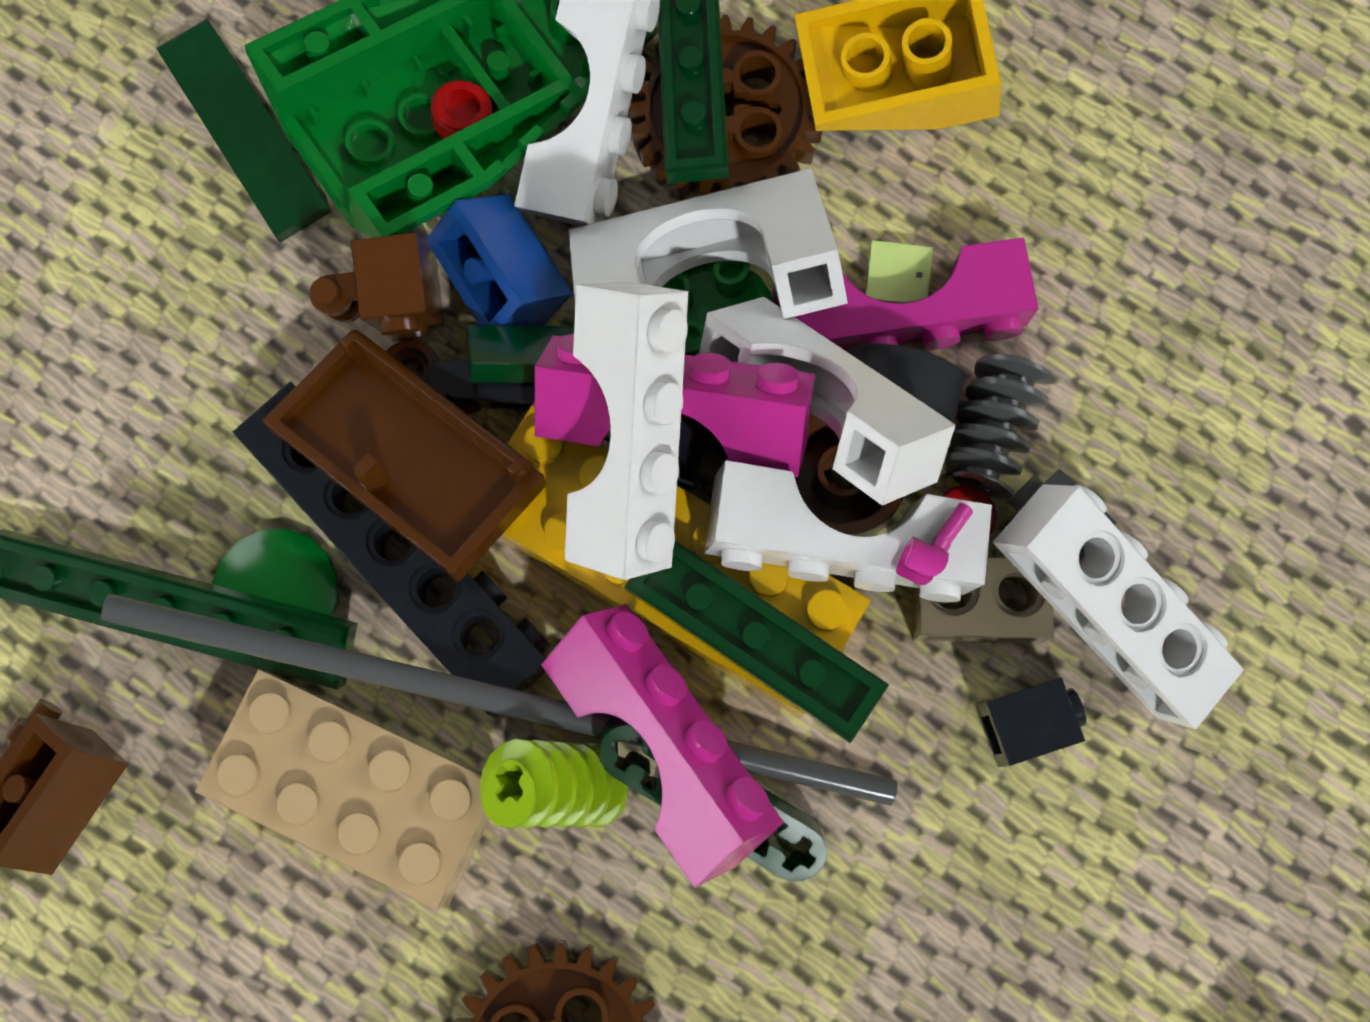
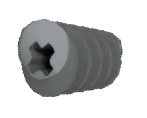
M1009 354L984 355L976 361L974 373L977 378L970 381L966 387V397L969 401H965L958 408L957 419L961 424L955 426L950 441L953 447L948 448L942 467L961 485L975 487V490L986 493L991 497L1011 499L1014 490L1001 482L999 478L1001 475H1021L1022 466L1009 458L1008 454L1009 452H1029L1031 443L1018 435L1017 430L1038 429L1040 420L1025 409L1026 406L1046 407L1048 396L1034 388V385L1054 384L1055 378L1050 371L1027 358Z

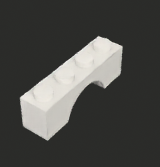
M660 0L559 1L555 20L573 37L579 40L585 50L590 68L589 91L582 110L569 127L548 140L528 144L514 207L534 216L577 226L604 221L605 216L609 217L612 214L618 194V184L613 179L618 156L626 153L630 143L632 124L630 118H627L632 94H638L644 82L646 63L644 56H641L646 32H652L656 26Z
M632 282L576 284L573 356L589 369L603 391L610 416L611 437L608 455L599 475L587 487L567 494L565 561L622 580L672 568V555L675 543L676 489L679 475L680 423L683 407L682 390L685 340L688 331V291Z
M765 297L707 313L699 354L715 353L728 358L732 362L759 366L768 363H783L794 367L797 371L815 374L811 414L825 422L840 440L832 469L883 506L938 482L956 424L797 318L783 319L781 308Z
M725 460L714 478L704 554L722 556L721 565L736 570L759 571L762 569V563L789 567L788 576L799 580L827 581L829 574L855 578L854 586L863 590L891 592L895 590L896 584L920 588L919 596L926 600L958 602L961 599V595L985 585L992 505L925 494L906 509L893 531L872 537L852 536L830 528L810 511L799 493L792 471ZM959 503H964L971 507L973 510L972 516L953 540L948 550L949 560L947 566L930 583L919 585L896 574L895 570L899 558L912 537L931 544L933 537L938 533Z

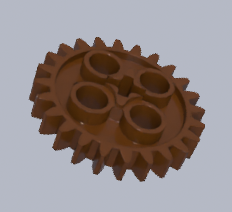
M728 15L722 16L721 32L725 102L727 106H732L733 115L726 116L730 178L677 183V198H684L692 188L699 190V196L797 172L800 171L797 162L809 165L813 162L815 148L811 144L821 142L823 131H816L803 59L793 61L797 41L791 39L778 47L775 44L777 27L772 25L759 36L753 34V18L748 17L739 31L732 30ZM659 41L655 43V53L658 63L645 60L644 82L639 93L632 94V99L636 102L630 104L628 112L631 123L636 124L631 131L633 145L645 146L641 150L642 165L648 167L659 163L656 170L657 183L663 185L667 183L664 162ZM756 77L764 79L770 85L757 90L747 87L743 82L749 78ZM777 108L780 110V113L776 114L771 110ZM752 133H761L768 136L772 142L766 146L756 147L746 143L743 138Z
M560 940L555 948L553 959L549 960L546 959L539 943L532 944L529 947L528 965L525 967L514 954L506 955L503 958V966L506 973L505 979L489 969L480 976V979L488 993L487 997L478 993L468 992L463 997L462 1002L474 1014V1017L457 1018L453 1022H501L503 1015L510 1012L524 1014L531 1022H569L566 1016V1003L576 995H586L598 1003L602 1015L601 1022H645L644 1016L655 1006L656 999L654 996L638 1000L633 998L631 994L640 979L637 973L626 977L621 982L613 977L619 957L613 955L599 968L593 965L594 945L588 944L580 954L579 959L573 960L570 959L566 940Z

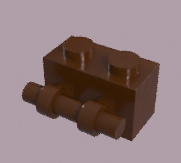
M417 233L351 240L354 272L319 277L310 287V299L318 311L340 323L354 322L360 317L362 321L380 331L381 335L392 336L393 342L396 343L408 340L422 341L429 339V328L444 326L437 258Z
M39 699L27 718L20 717L16 720L7 733V738L10 742L0 755V867L52 875L128 766V763L92 729L58 720L63 713L62 710L53 703L43 699Z

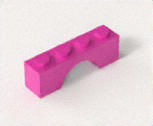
M1022 237L962 246L954 262L948 282L933 295L911 303H888L869 297L858 290L842 272L848 304L795 316V318L846 352L849 348L859 344L883 343L901 345L922 342L923 348L926 350H939L958 344L961 341L960 336L984 332V337L987 341H1000L1015 337L1022 333V327L1028 325L1039 308L1025 239ZM774 285V302L777 306L780 307L777 292Z
M574 334L564 336L553 335L535 365V436L600 446L611 428L608 406L603 391L589 369L573 356ZM701 353L695 356L685 355L682 390L683 407L681 414L695 419L708 428L721 443L729 461L792 471L794 477H798L808 440L815 374L797 371L794 367L783 363H768L759 366L732 362L728 358L715 353Z
M627 604L583 615L541 664L577 718L593 713L610 714L627 722L645 740L657 763L662 784L661 811L654 830L694 888L737 867L784 823L769 802L765 790L759 783L753 780L728 745L723 732L712 723L688 690L684 678L673 669L649 636L645 624L634 615Z

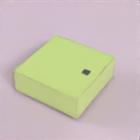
M872 240L869 251L865 294L879 301L897 304L911 303L927 298L933 247Z

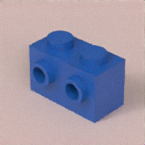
M510 194L456 200L425 240L478 325L544 326L573 295V292L521 211L514 207L515 202Z

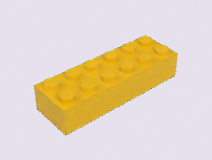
M534 402L507 444L532 462L533 467L544 475L546 486L500 536V539L613 607L627 604L634 615L648 628L798 718L804 716L805 713L627 592L624 586L629 579L622 580L565 561L567 494L579 491L595 480L605 464L609 447L602 443L600 446L536 437ZM677 486L674 522L675 540L842 652L871 599L830 575L827 581H805L788 576L789 567L762 563V569L759 571H744L721 565L722 556L704 554L711 505Z

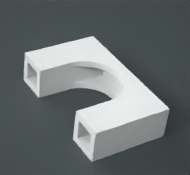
M811 168L569 229L574 299H576V284L632 282L662 287L676 275L699 265L717 261H743L757 265L770 274L775 285L783 319L848 304L838 248Z

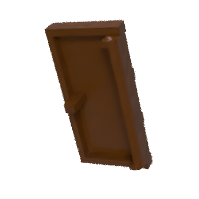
M352 329L315 368L262 420L272 433L283 439L313 463L329 479L349 492L380 517L391 529L401 534L442 567L456 581H460L546 486L544 475L533 467L532 462L356 329Z

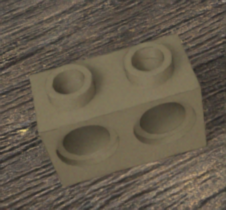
M999 549L993 550V558H987L985 585L964 594L960 609H947L942 607L937 601L923 599L919 596L920 588L913 587V641L1041 644L1054 638L1053 607ZM1002 580H1013L1024 588L1027 595V604L1023 611L1011 610L1002 603L999 597V585Z

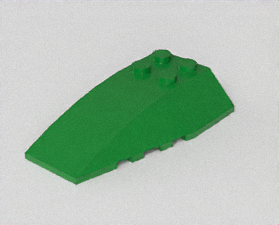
M339 0L245 44L247 56L285 135L348 224L370 238L404 234L449 210L456 200L469 199L490 188L526 155L528 144L543 140L586 100L590 85V68L583 46L579 40L573 37L555 20L560 0ZM655 26L652 32H646L643 47L656 36L657 26ZM456 80L470 81L481 86L492 102V114L443 139L435 131L431 121L432 97L437 89L445 83Z

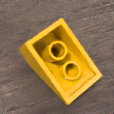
M852 0L794 14L816 131L939 130L1000 116L1001 79L983 0Z

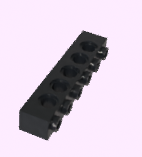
M291 381L232 431L451 675L525 692L546 672L541 665L546 659L542 653L551 644L526 617L517 625L513 623L499 607L508 597L483 570L474 578L467 573L460 581L454 579L456 590L451 601L441 607H430L426 600V591L429 584L438 577L451 576L413 544L408 554L403 558L387 560L384 551L385 544L389 537L396 532L367 507L357 513H345L344 500L349 492L334 483L316 466L305 468L303 465L304 456L266 427L262 420L296 387ZM482 622L495 623L499 630V640L495 648L484 655L472 654L468 647L470 631ZM485 711L489 716H492L494 718H497L500 715L498 713Z

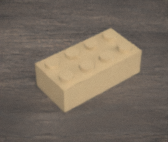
M260 669L257 670L195 791L435 910L450 904L490 820L486 817L480 801L479 785L482 772L280 675Z

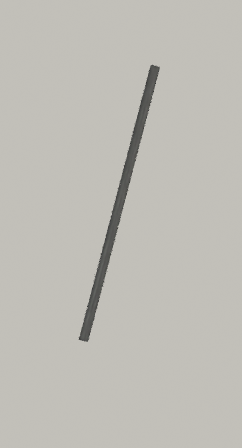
M108 594L101 612L102 621L600 737L604 724L613 717L610 714L593 713L577 718L569 704L565 701L114 594ZM634 735L628 742L616 739L617 742L642 747L641 737ZM727 740L728 745L749 773L889 806L895 801L897 781L894 779Z

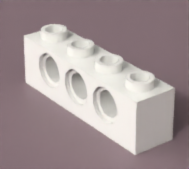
M1043 484L993 543L1154 716L1161 720L1197 729L1244 670L1226 650L1228 641L1217 629L1200 621L1186 606L1189 602L1188 596L1179 586L1161 577L1146 561L1148 552L1144 546L1129 534L1116 528L1105 515L1107 507L1098 495L1081 485ZM1082 546H1083V547H1084V551H1085V556H1084V561H1083L1082 565L1080 566V565H1079V553H1080V550H1081V548H1082ZM1125 593V603L1121 610V600Z

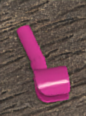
M959 503L938 533L933 537L931 544L912 537L899 558L895 570L896 574L919 585L930 583L947 566L949 560L948 550L953 540L972 516L973 510L967 504Z

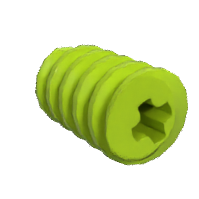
M514 739L502 743L490 754L485 763L479 785L480 801L486 817L497 826L509 829L516 827L534 828L536 826L543 828L554 826L562 828L571 826L601 827L612 823L623 812L628 799V786L613 778L604 770L600 761V744L548 742Z

